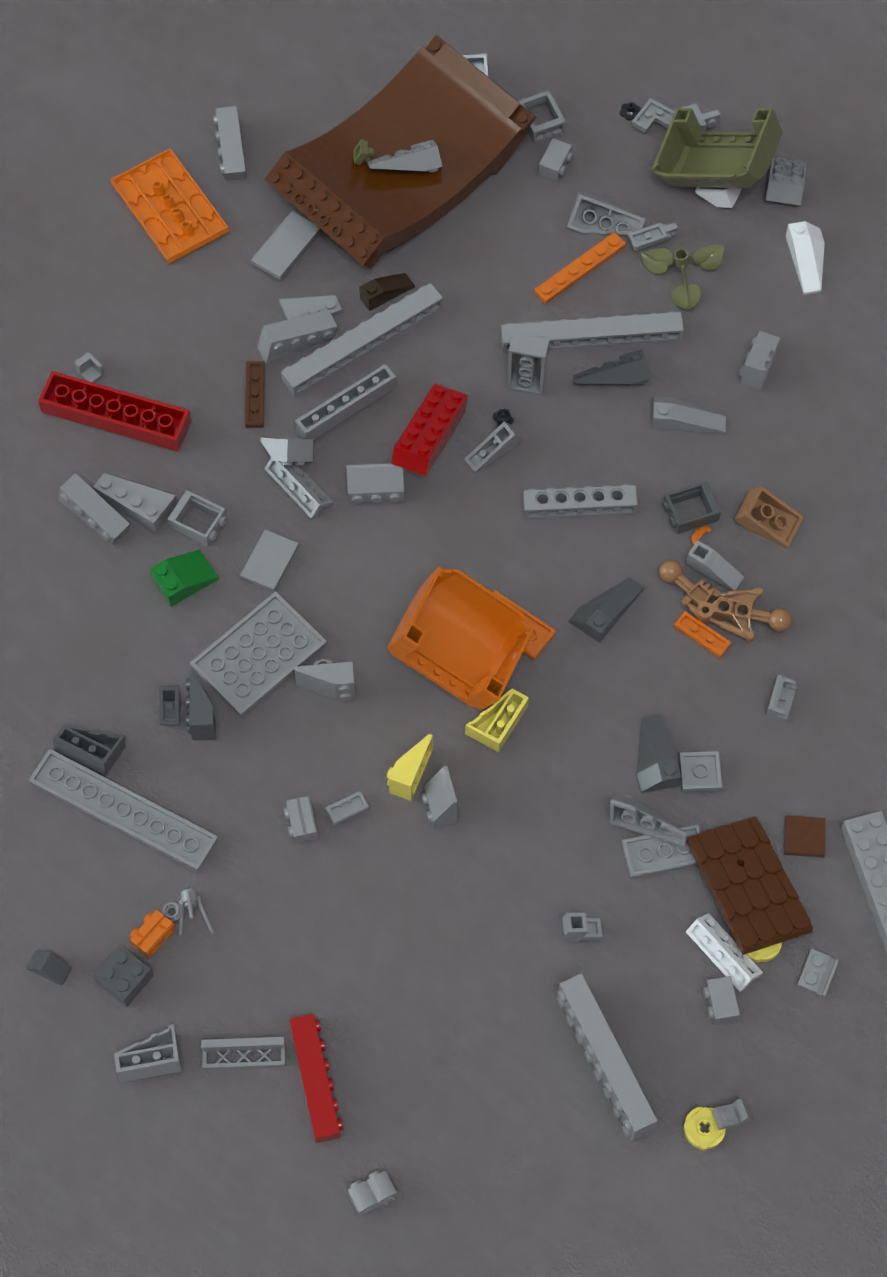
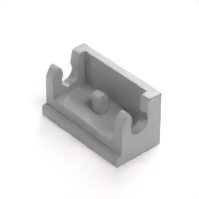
M782 675L777 676L766 714L767 717L787 722L797 688L795 686L796 681L782 677Z

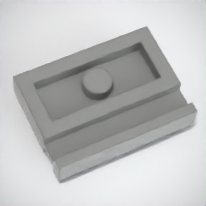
M811 949L796 987L825 998L839 960Z

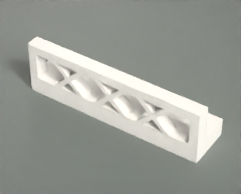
M709 913L697 918L687 929L686 933L726 977L731 976L733 985L740 992L763 974L750 957L746 954L742 955L737 943Z

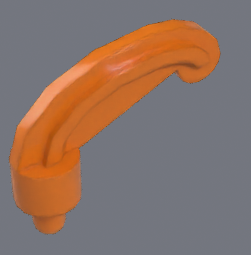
M704 526L696 530L691 538L692 544L694 545L697 540L699 541L705 532L710 533L711 528Z

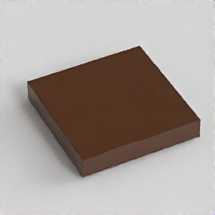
M786 815L784 855L824 858L825 818Z

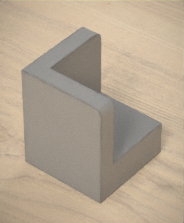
M89 352L74 362L77 373L86 381L94 383L104 376L103 366Z

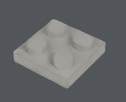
M719 751L680 752L682 792L722 790Z

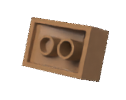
M760 485L749 490L734 520L748 531L788 548L804 516Z

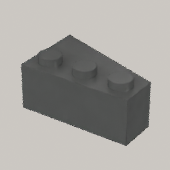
M65 724L53 739L56 752L103 776H106L126 747L125 735L119 734L117 736L107 734L105 731H100V733L88 731V728Z

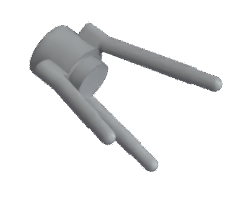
M185 889L181 892L179 905L182 908V916L179 919V935L183 933L184 907L188 909L190 918H193V909L197 907V904L210 933H214L202 904L201 896H197L195 889Z

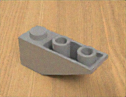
M698 540L687 555V566L731 591L737 590L744 579V576L714 549Z

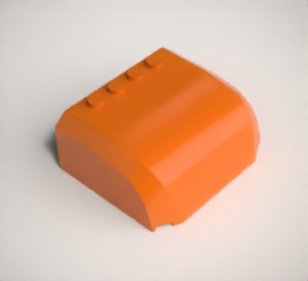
M438 567L414 596L387 649L391 655L470 707L483 710L499 701L527 645L533 628L530 629L524 620V614L462 571Z

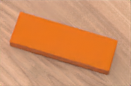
M686 611L682 613L673 625L675 629L718 658H721L731 646V641Z

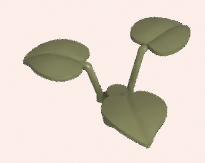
M709 245L699 248L694 253L693 258L684 248L677 249L674 252V256L668 249L656 248L642 251L641 257L646 269L656 275L666 273L668 266H673L674 262L678 268L682 269L684 286L680 285L672 290L671 300L677 307L691 310L699 303L701 290L697 284L687 285L685 268L689 265V260L696 266L700 265L705 271L715 270L722 264L724 245Z

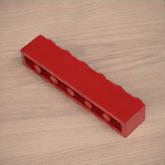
M313 1014L291 1018L289 1022L316 1143L341 1138L340 1131H343L341 1118H336L335 1111L339 1110L337 1099H332L331 1091H334L332 1078L328 1079L326 1071H330L328 1059H323L322 1052L326 1051L323 1039H319L317 1033L321 1031L319 1019L315 1020Z

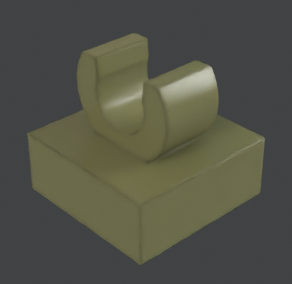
M361 139L353 150L354 164L361 165L363 161H370V155L374 156V149L368 148V141Z

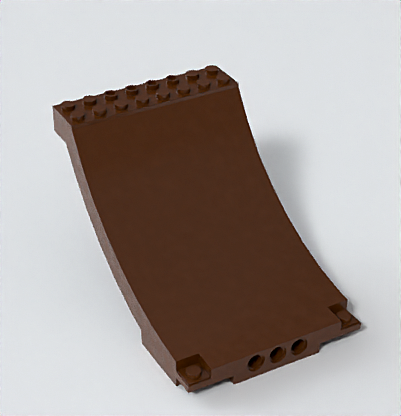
M435 35L426 48L421 47L405 67L377 95L353 115L324 135L292 150L285 151L264 180L358 262L372 269L386 250L405 242L432 225L463 201L491 173L497 175L527 136V129L537 117L438 35ZM361 139L368 141V148L374 149V156L370 155V160L388 154L394 156V153L398 150H411L412 145L433 139L438 146L443 167H439V170L435 172L371 169L365 161L361 165L354 164L353 150Z

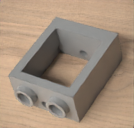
M549 91L540 92L518 101L528 110L547 104L555 118L537 126L534 123L530 125L527 132L533 143L565 132L566 121Z
M186 490L167 521L170 529L208 547L211 541H215L220 527L226 524L227 516L225 508ZM192 506L216 517L206 534L181 523Z

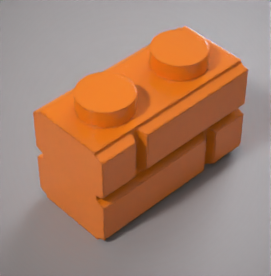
M158 910L148 913L143 920L142 926L140 928L136 927L130 934V944L147 959H150L176 929L174 923Z

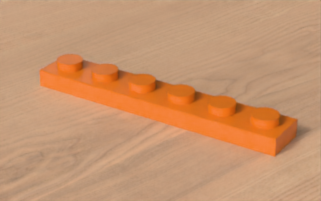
M613 232L536 287L534 294L546 305L626 247V243Z

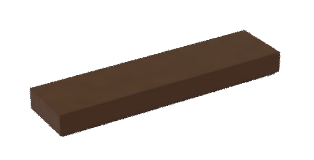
M246 361V428H264L265 361Z

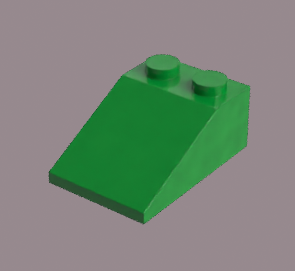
M200 549L165 559L149 568L152 581L170 607L219 580L218 575Z

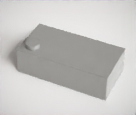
M513 332L508 352L507 389L543 396L547 379L549 338Z

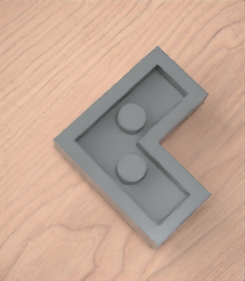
M650 98L632 120L631 126L647 133L656 122L668 129L675 111Z

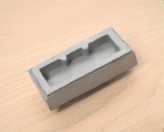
M358 791L325 807V810L333 825L336 826L369 810V805L362 792Z

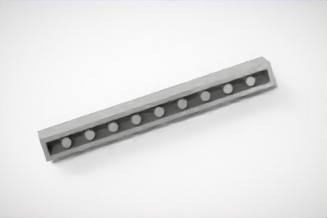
M431 283L421 286L413 294L406 295L403 300L391 304L386 310L376 313L371 319L361 322L356 328L346 331L342 336L331 340L324 347L317 348L312 354L302 357L294 365L287 366L281 372L282 382L295 397L443 308V297Z
M671 311L659 314L616 315L613 317L579 318L575 320L562 319L559 321L545 320L542 322H524L519 324L507 323L501 325V342L503 353H508L513 332L549 338L550 350L682 340L684 329L681 312Z

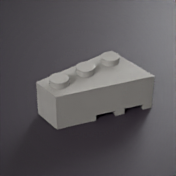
M174 1024L168 1026V1029L158 1034L154 1033L150 1035V1038L140 1043L136 1042L114 1054L116 1072L120 1083L182 1071Z

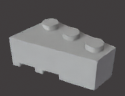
M759 331L757 337H753L752 349L747 352L744 366L742 365L739 376L742 377L740 384L761 391L778 349L780 337Z

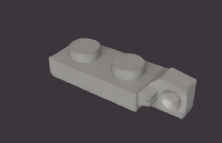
M660 222L629 233L628 239L634 251H638L667 241L671 236L677 234L678 227L675 222L669 225L661 224Z

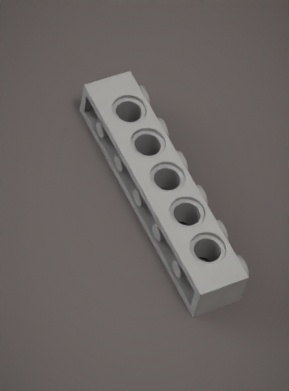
M623 484L621 486L604 485L602 487L585 486L583 488L566 487L565 489L523 491L524 519L636 514V486ZM558 500H563L565 502L559 503Z

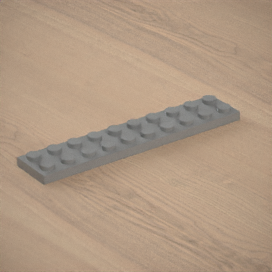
M50 748L28 780L33 786L199 872L219 839L213 833Z

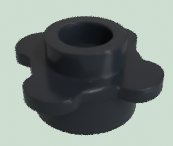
M500 409L497 413L493 414V419L496 420L498 427L504 421L508 424H513L514 418L511 417L508 409Z

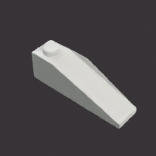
M806 221L788 224L786 240L803 294L821 292L825 246L821 230Z

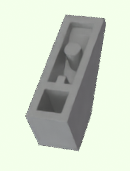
M504 421L464 459L473 471L477 473L510 452L523 438L512 425Z

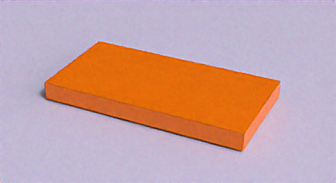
M494 590V594L520 610L524 614V620L530 629L533 628V632L522 654L535 661L555 636L556 630Z

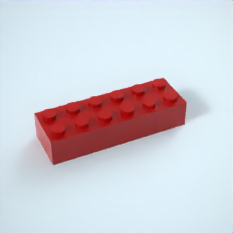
M434 383L395 444L391 464L426 476L464 415L468 395Z

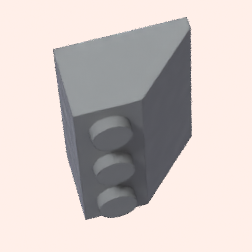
M391 463L346 465L349 503L399 502L404 500L402 467Z

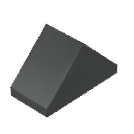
M36 951L26 967L27 970L60 986L64 984L72 970L70 966L52 953Z

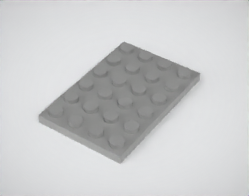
M275 591L192 660L190 666L242 717L295 672V666L304 665L327 645V641Z

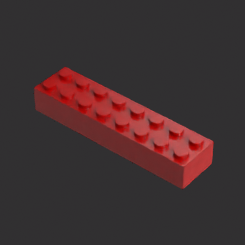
M51 371L38 400L40 410L43 413L179 452L191 423L190 411L187 409L55 371Z

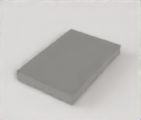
M264 530L242 570L240 578L275 592L299 547V543Z

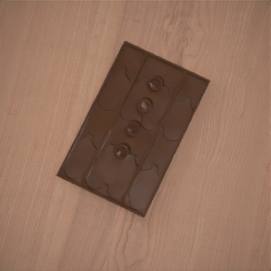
M756 816L687 837V844L742 955L812 933L813 926L811 920L799 901L797 892L783 870L782 863Z

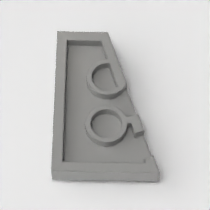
M335 295L279 299V304L287 320L329 310L332 317L342 313V308Z

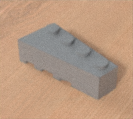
M237 106L216 108L217 115H213L214 125H218L219 129L215 133L217 142L221 144V147L218 148L219 158H223V164H220L221 175L225 174V180L246 178Z
M329 310L264 325L257 348L265 364L334 338L337 325Z
M76 473L59 488L58 500L85 521L92 529L96 530L106 542L114 544L129 530L130 524Z
M106 473L93 486L94 491L112 508L154 533L158 532L177 505L176 495Z

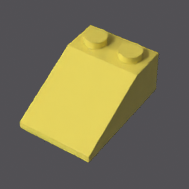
M428 734L395 762L394 767L389 768L387 785L389 786L390 794L412 801L433 751V735Z

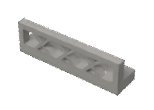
M271 458L264 468L311 519L316 518L322 508L330 507L334 503L299 465H294V462H292V465H281L280 461H273Z
M284 1037L201 1040L203 1070L286 1066ZM281 1050V1061H272L267 1057L272 1051ZM253 1051H257L262 1056L257 1062H251L247 1058ZM231 1052H237L241 1056L236 1063H231L226 1059ZM207 1053H216L221 1057L216 1063L207 1064Z

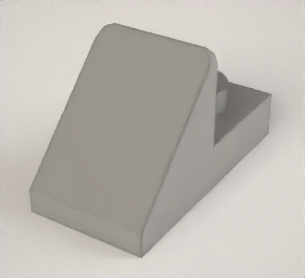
M739 1098L732 1104L715 1107L711 1110L718 1130L754 1122L749 1105L742 1098Z

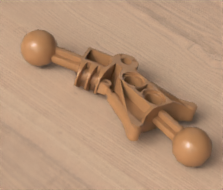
M667 560L659 568V575L663 581L676 583L687 593L682 600V606L689 607V610L696 616V619L705 625L710 622L715 623L720 628L745 638L747 642H752L754 640V633L750 627V620L769 623L770 627L777 632H784L792 624V616L784 608H776L772 612L752 609L754 603L762 597V588L720 593L716 588L710 589L712 584H706V579L694 585L683 575L682 566L675 560ZM712 598L717 599L712 604L709 603ZM724 606V607H726L728 610H727V611H721V610L719 609V607ZM744 610L747 614L741 615L738 611Z

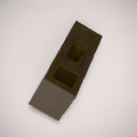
M406 273L375 278L359 287L360 299L366 308L371 311L415 288V285Z

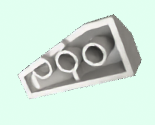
M433 139L412 145L411 150H398L394 153V156L388 154L367 161L371 169L435 172L439 170V167H443L438 146Z
M579 190L567 227L581 233L612 234L615 232L618 235H628L642 229L646 218Z
M653 396L652 429L726 433V416L674 397Z

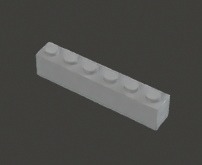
M384 364L295 420L296 432L302 439L315 440L396 389V376Z

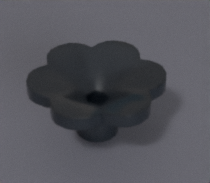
M634 102L624 103L621 106L620 115L625 117L626 120L631 121L640 112L641 108Z

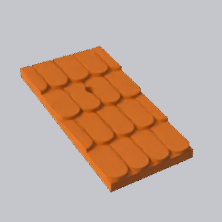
M171 148L110 179L115 191L169 264L191 253V251L206 245V243L221 237V235L230 232L227 224Z

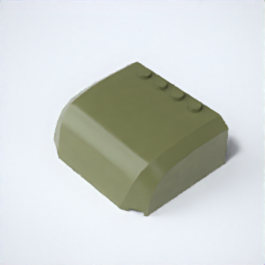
M676 108L651 169L658 177L672 187L751 188L767 172L783 131L773 108H756L751 120L755 132H703L692 108Z

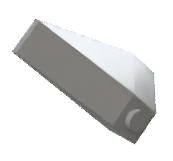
M619 794L611 799L610 824L682 847L686 846L687 833L630 796Z

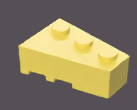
M512 688L500 697L499 701L495 702L486 711L480 713L475 720L466 724L465 734L499 753L528 708L529 697Z

